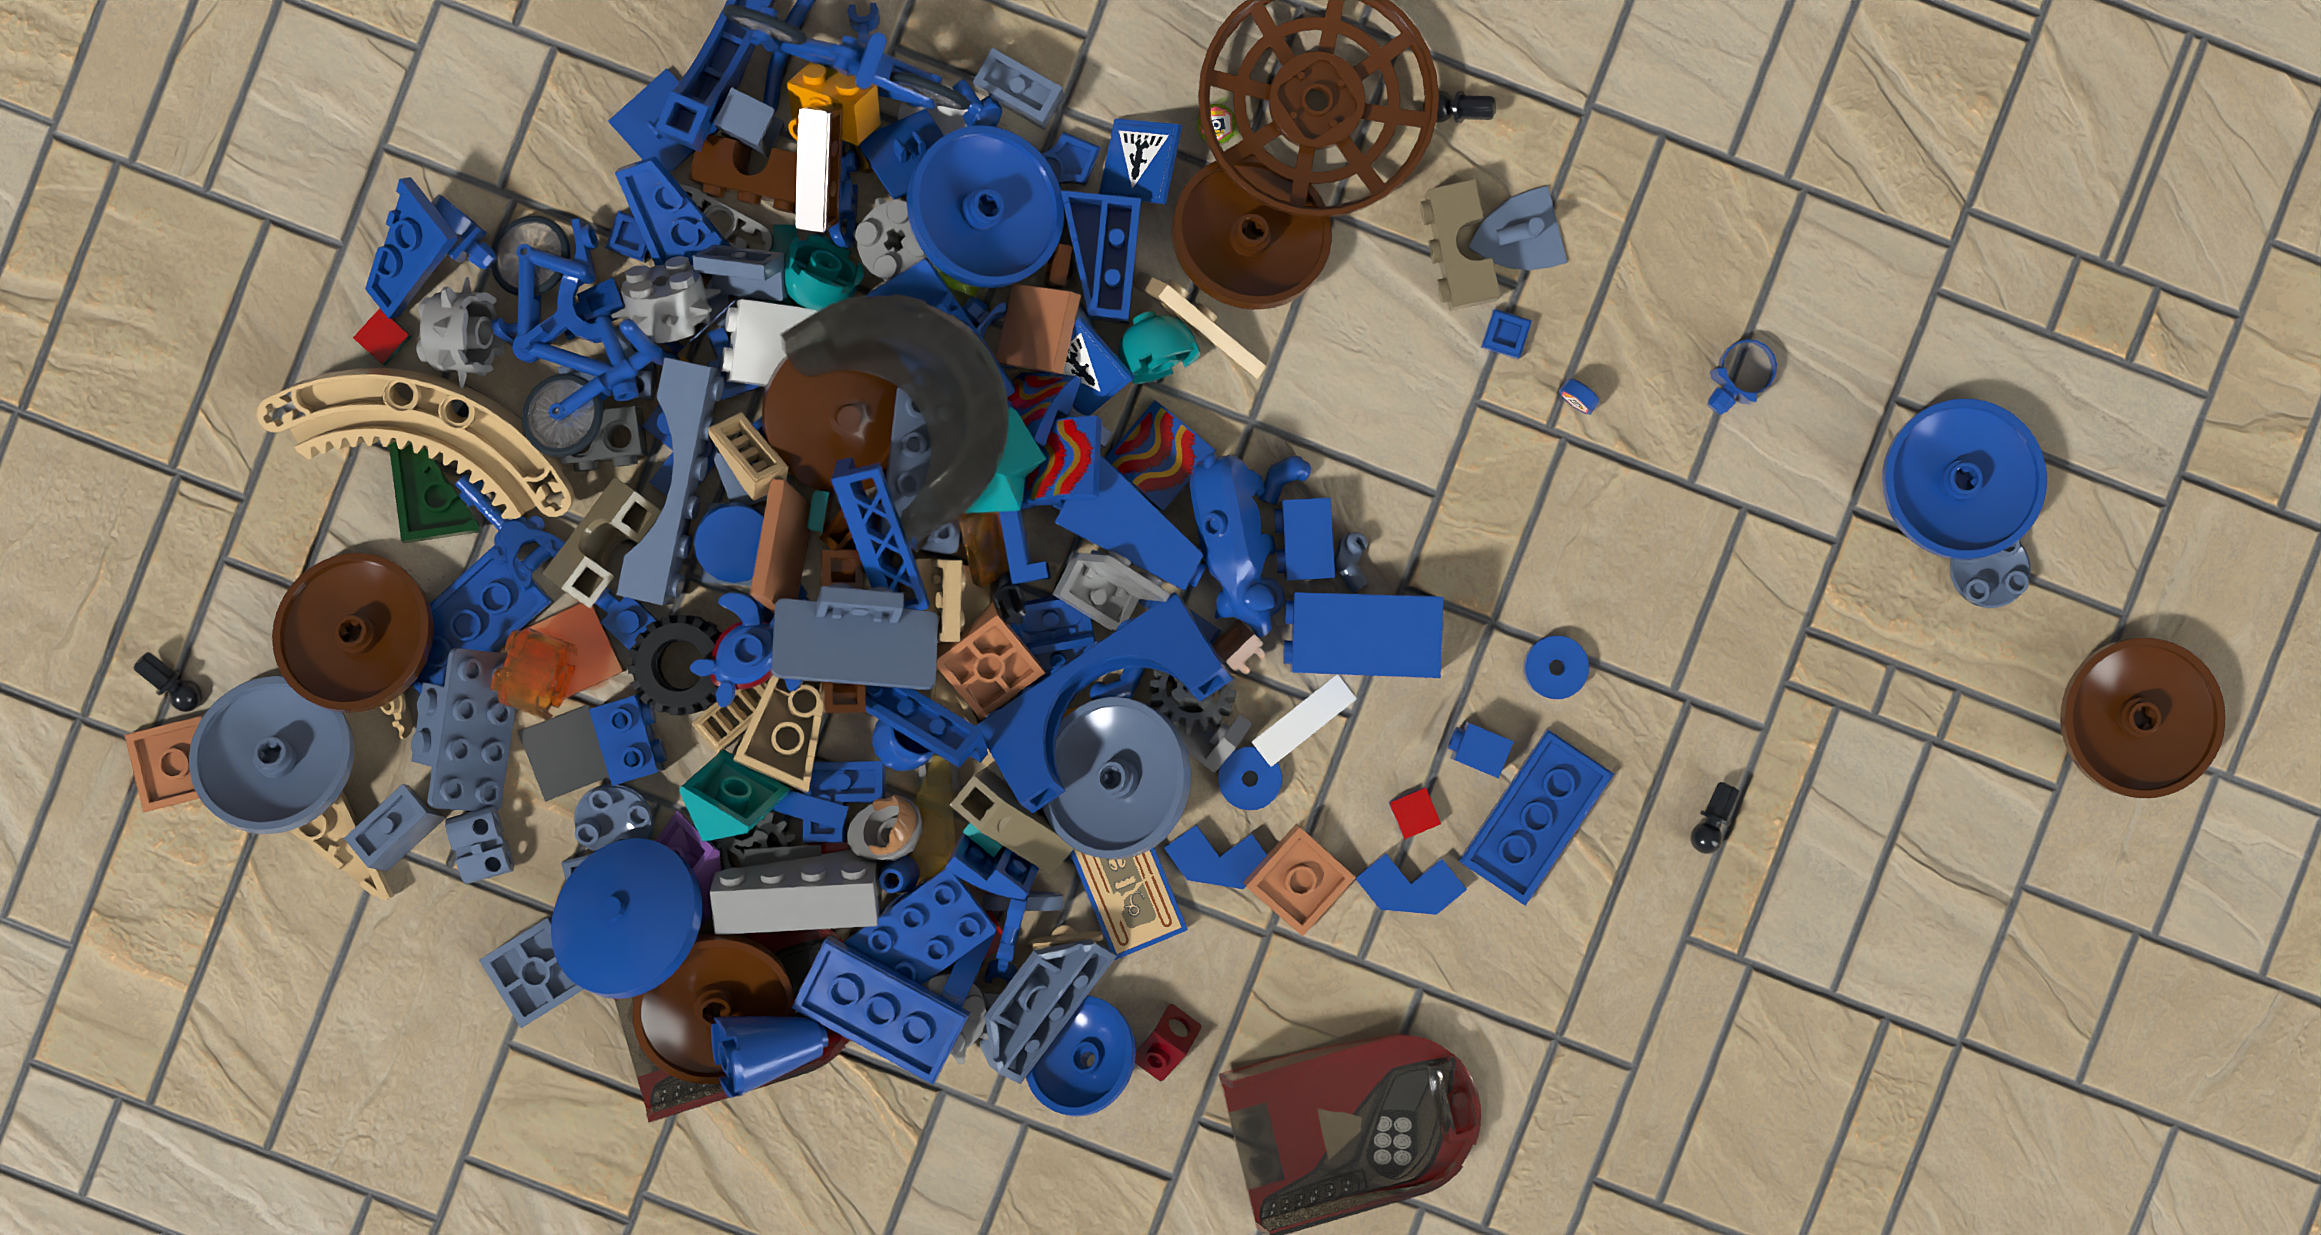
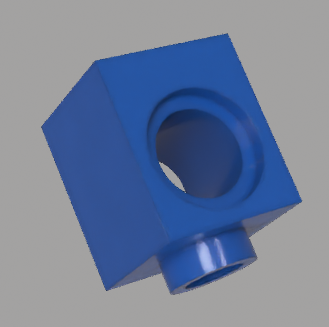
M1465 722L1463 728H1455L1449 741L1448 749L1453 751L1451 759L1499 779L1514 741Z

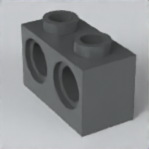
M629 406L603 410L602 424L598 434L592 441L590 449L582 454L576 453L561 457V464L574 466V472L597 470L598 462L612 460L614 467L638 464L637 457L648 456L645 428L642 427L644 424L642 408ZM594 411L586 412L571 427H566L556 420L559 448L573 445L578 434L588 432L593 422ZM567 416L565 421L569 420L570 416ZM621 427H627L631 432V441L626 447L619 449L613 440L614 433Z

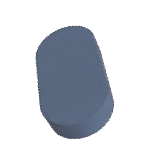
M1029 891V894L1026 896L1028 900L1025 911H1055L1063 909V894L1060 892ZM986 892L983 895V909L1008 911L1011 898Z

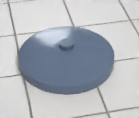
M269 676L250 680L221 696L207 710L199 722L192 738L189 753L191 780L203 804L219 819L236 829L256 834H276L294 830L313 821L325 812L344 789L354 761L353 733L344 713L324 709L306 700L290 687L283 676Z
M1107 697L1088 702L1072 711L1061 721L1057 733L1055 753L1058 773L1066 792L1043 806L1045 815L1054 831L1062 840L1077 851L1098 858H1131L1157 846L1170 834L1182 816L1187 804L1191 784L1188 752L1174 724L1154 707L1140 701L1121 697Z

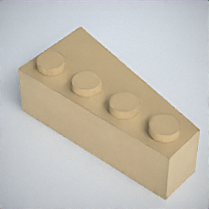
M772 675L734 756V762L808 793L823 713L821 681L803 680L799 689L789 691L785 678H777Z

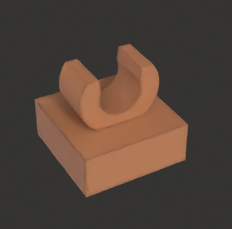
M1239 619L1212 645L1216 653L1234 671L1239 669L1245 674H1248L1250 669L1244 662L1253 653L1260 659L1265 657L1264 651L1260 648L1263 642Z

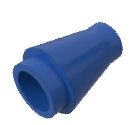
M908 855L896 861L884 860L881 865L879 878L881 888L889 893H905L912 890L919 880V867L915 860ZM892 873L899 877L898 883L891 878Z

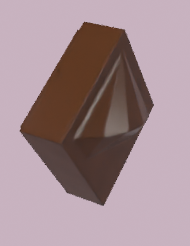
M1057 245L1054 253L1047 261L1044 278L1045 286L1057 289L1066 286V281L1073 274V246Z

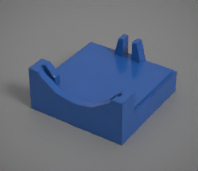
M1023 501L1020 511H999L1012 584H1024L1051 579L1048 563L1032 564L1022 510L1035 508L1037 505L1026 506L1023 504Z

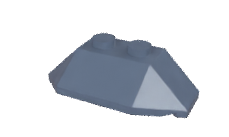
M1091 939L1034 950L985 1014L993 1069L998 1074L1021 1084L1117 956Z

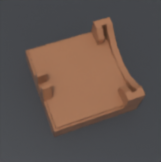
M994 602L988 605L982 614L960 633V642H942L937 644V668L981 720L1045 673L1042 664L1010 625L1004 622L1002 613Z

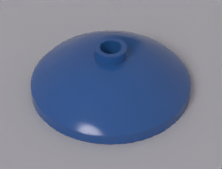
M1087 995L1026 1076L1027 1083L1034 1096L1050 1110L1075 1117L1094 1114L1113 1103L1127 1086L1135 1064V1039L1127 1019L1109 1002ZM1094 1054L1095 1061L1088 1067L1087 1060L1090 1055Z

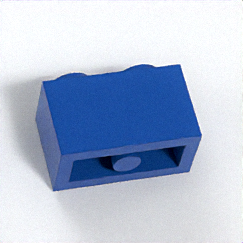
M1331 497L1282 500L1281 509H1274L1275 533L1283 534V549H1276L1277 573H1285V581L1335 578Z

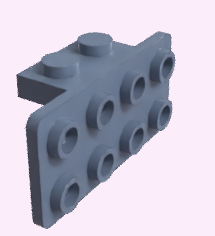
M903 384L898 387L896 394L886 481L910 548L952 554L957 551L959 545L962 511H959L958 507L966 460L970 452L976 402L972 396L913 384ZM881 516L879 533L886 535L890 528V523L888 519Z
M835 583L828 587L822 586L817 601L780 599L776 602L774 613L772 674L777 678L923 690L932 689L936 683L938 616L932 611L903 609L904 593H895L886 587L861 590L853 589L847 584Z
M453 648L449 652L445 684L423 682L422 692L417 701L418 719L416 733L411 741V750L413 752L411 762L432 767L428 793L429 806L437 809L477 811L490 806H494L497 811L501 808L522 668V658L519 655Z

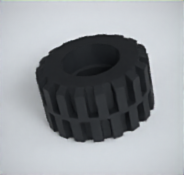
M669 615L662 617L659 621L651 622L646 626L647 629L643 633H639L635 638L637 644L635 648L630 649L628 656L632 657V665H628V674H633L634 682H631L634 690H639L642 694L640 699L645 704L650 703L653 705V709L661 713L667 712L670 715L677 716L697 713L711 707L717 701L715 693L718 687L712 683L710 676L701 677L692 687L685 689L676 688L668 683L663 676L661 659L666 648L677 641H687L694 644L699 649L703 659H711L716 641L722 632L711 621L703 620L702 617L695 615Z

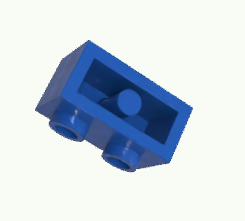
M642 694L589 709L612 786L665 770L663 762L668 760L666 749L661 738L655 739L651 725L656 723L654 709L650 703L645 704L640 699Z

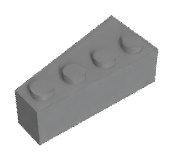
M850 849L821 854V856L743 868H728L715 872L710 889L715 935L878 926L883 892L879 883L881 860L863 858L856 855Z

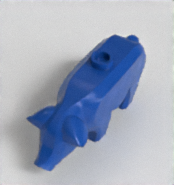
M1210 453L1204 457V460L1197 462L1190 478V491L1206 566L1211 575L1221 583L1223 588L1217 595L1214 616L1216 619L1235 617L1248 624L1252 628L1253 633L1260 638L1271 631L1270 609L1275 606L1271 592L1261 579L1266 557L1274 555L1276 551L1274 537L1270 534L1261 532L1260 513L1256 502L1252 498L1253 495L1257 497L1263 496L1265 492L1262 476L1249 469L1234 455L1217 456L1216 453Z

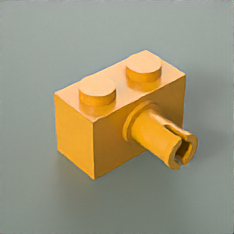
M809 62L787 82L792 118L788 124L790 134L798 141L800 109L837 103L842 104L843 107L842 140L859 145L881 125L877 85L871 84L866 89H860L855 84L856 76H847L823 65Z

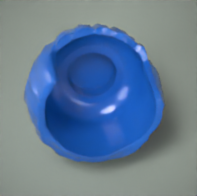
M878 720L876 722L872 736V746L876 756L887 767L896 771H908L923 766L932 758L934 752L883 721Z

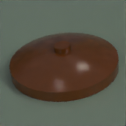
M1249 155L1234 164L1238 172L1255 187L1277 199L1290 202L1293 180L1284 178L1271 171L1254 155ZM1217 161L1202 168L1188 181L1177 201L1172 218L1171 233L1174 250L1187 276L1197 287L1212 298L1224 304L1242 309L1262 310L1275 308L1300 297L1319 277L1331 249L1332 229L1329 217L1295 216L1272 209L1251 198L1234 184L1218 165ZM1309 184L1305 206H1325L1320 194L1312 184Z
M834 332L814 337L789 352L780 361L768 381L762 404V423L766 440L787 464L788 472L793 477L817 490L836 493L831 478L837 460L853 457L856 468L876 464L890 445L898 387L903 384H918L896 352L876 339L849 332ZM873 478L861 480L864 490L876 486Z
M347 553L330 557L315 564L300 575L287 590L280 602L272 632L273 652L277 666L290 687L315 705L341 713L373 710L400 696L422 672L433 643L434 620L432 609L420 584L406 570L394 562L367 553Z
M2156 638L2119 640L2091 654L2080 664L2070 678L2063 695L2060 711L2063 740L2071 759L2079 770L2101 788L2112 793L2134 798L2167 796L2195 782L2204 774L2215 759L2224 737L2226 722L2223 695L2209 668L2196 655L2184 647Z
M699 934L684 962L667 980L656 988L633 997L632 1016L635 1035L646 1056L667 1074L696 1084H721L719 1077H724L726 1074L721 1064L715 1065L711 1043V1026L716 1023L714 1019L721 1016L795 1017L796 1010L792 1008L795 1002L794 990L784 965L762 944L736 934Z

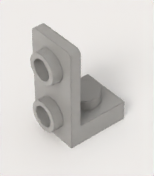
M1239 714L1230 726L1223 722L1217 731L1208 725L1206 734H1202L1198 726L1192 727L1190 735H1185L1184 725L1179 724L1176 729L1185 743L1187 752L1215 773L1238 746L1252 723Z

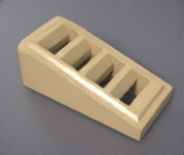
M742 412L708 428L710 438L744 490L753 500L768 494L772 479L786 480L788 473L787 464ZM740 431L743 434L732 441L727 438ZM748 445L751 447L741 453L738 451ZM757 459H759L760 461L753 465L749 464L750 462L755 461Z
M764 682L753 687L761 697L767 683ZM745 689L736 690L734 699L739 696L753 712L747 717L734 701L727 706V709L740 722L736 727L722 714L721 710L724 707H720L717 701L691 723L717 753L726 749L747 730L758 706ZM712 718L727 733L723 738L708 723Z

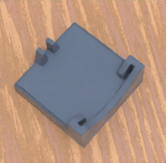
M552 916L539 922L479 960L521 1028L584 990L566 976L557 962L551 939Z

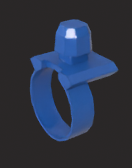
M438 194L431 203L453 231L461 236L447 254L460 263H463L470 256L468 259L470 262L481 269L488 270L497 260V255L484 241L480 244V241L487 232L451 202Z
M971 297L962 309L973 325L976 323L979 325L976 330L985 341V333L989 326L997 319L1005 318L1008 306L1006 302L999 303L990 313L987 311L989 306L978 298ZM1002 366L1003 369L1014 370L1020 368L1013 366Z
M1750 339L1736 342L1728 347L1719 360L1718 368L1710 371L1711 379L1722 387L1715 388L1708 398L1707 406L1716 414L1721 415L1736 403L1734 398L1741 404L1746 405L1757 402L1756 394L1769 387L1776 376L1777 362L1770 348L1758 340ZM1741 343L1755 344L1762 348L1768 355L1771 363V374L1766 385L1753 393L1737 388L1729 379L1727 370L1724 368V360L1729 350Z

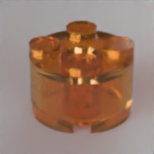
M526 628L522 632L513 630L506 643L505 651L508 655L503 668H497L490 689L498 692L500 704L549 720L553 715L548 710L551 706L556 708L561 706L570 687L575 666L568 664L570 654L577 656V647L574 643L530 628Z

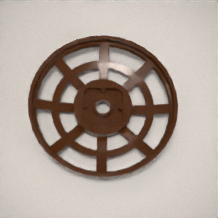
M1274 0L1244 1L1232 11L1217 30L1207 49L1200 72L1198 90L1200 122L1207 145L1218 165L1232 182L1251 198L1272 209L1295 216L1314 218L1343 216L1365 209L1386 198L1404 183L1421 161L1431 141L1437 121L1439 102L1437 72L1430 50L1418 28L1404 11L1390 0H1358L1381 13L1401 33L1383 47H1380L1364 31L1347 22L1340 21L1345 0H1328L1325 17L1299 18L1283 23L1278 27L1265 5ZM1251 15L1263 37L1247 53L1237 76L1214 70L1217 58L1227 39L1239 24ZM1302 31H1322L1318 51L1307 52L1298 56L1294 55L1284 39L1288 35ZM1337 35H1343L1356 42L1370 56L1352 67L1347 61L1334 55ZM1409 47H1411L1417 59L1423 78L1424 111L1400 109L1399 83L1390 61ZM1268 48H1271L1282 65L1272 84L1249 79L1250 73L1258 59ZM1379 69L1387 89V107L1365 103V91L1362 81ZM1211 86L1234 92V115L1243 140L1225 151L1217 139L1212 123L1210 108ZM1314 90L1323 92L1328 99L1327 107L1321 111L1310 109L1305 100L1309 92ZM1245 95L1268 101L1272 122L1253 133L1246 115ZM1361 119L1384 123L1378 139L1363 155L1350 138V135L1354 132ZM1396 125L1421 128L1417 142L1408 159L1396 174L1384 183L1371 164L1387 147L1395 132ZM1281 135L1289 142L1299 146L1296 168L1289 167L1278 161L1263 146ZM1336 146L1349 163L1345 167L1332 171L1311 172L1315 150ZM1253 153L1271 171L1284 178L1293 180L1290 202L1277 199L1255 187L1238 172L1234 164ZM1356 174L1371 192L1360 199L1340 205L1305 206L1309 184L1334 183Z

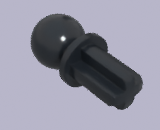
M1438 90L1437 123L1448 120L1452 115H1454L1456 123H1462L1464 119L1491 120L1496 114V100L1492 96L1465 95L1463 91H1457L1453 99L1447 92Z
M1009 570L997 572L990 581L993 601L1000 609L1005 623L1011 624L1015 622L1017 625H1020L1024 622L1023 616L1026 614L1024 606L1026 597L1022 584H1012Z
M146 652L137 660L133 667L134 671L157 688L155 692L157 695L160 696L167 691L169 693V701L175 709L189 712L200 705L202 700L200 687L190 680L179 681L177 679L181 673L179 669L173 671L150 652Z
M1719 782L1706 810H1701L1700 814L1707 818L1705 822L1693 828L1690 837L1692 846L1698 852L1711 854L1720 848L1723 841L1720 827L1721 824L1727 826L1731 824L1728 819L1739 796V790L1736 787Z

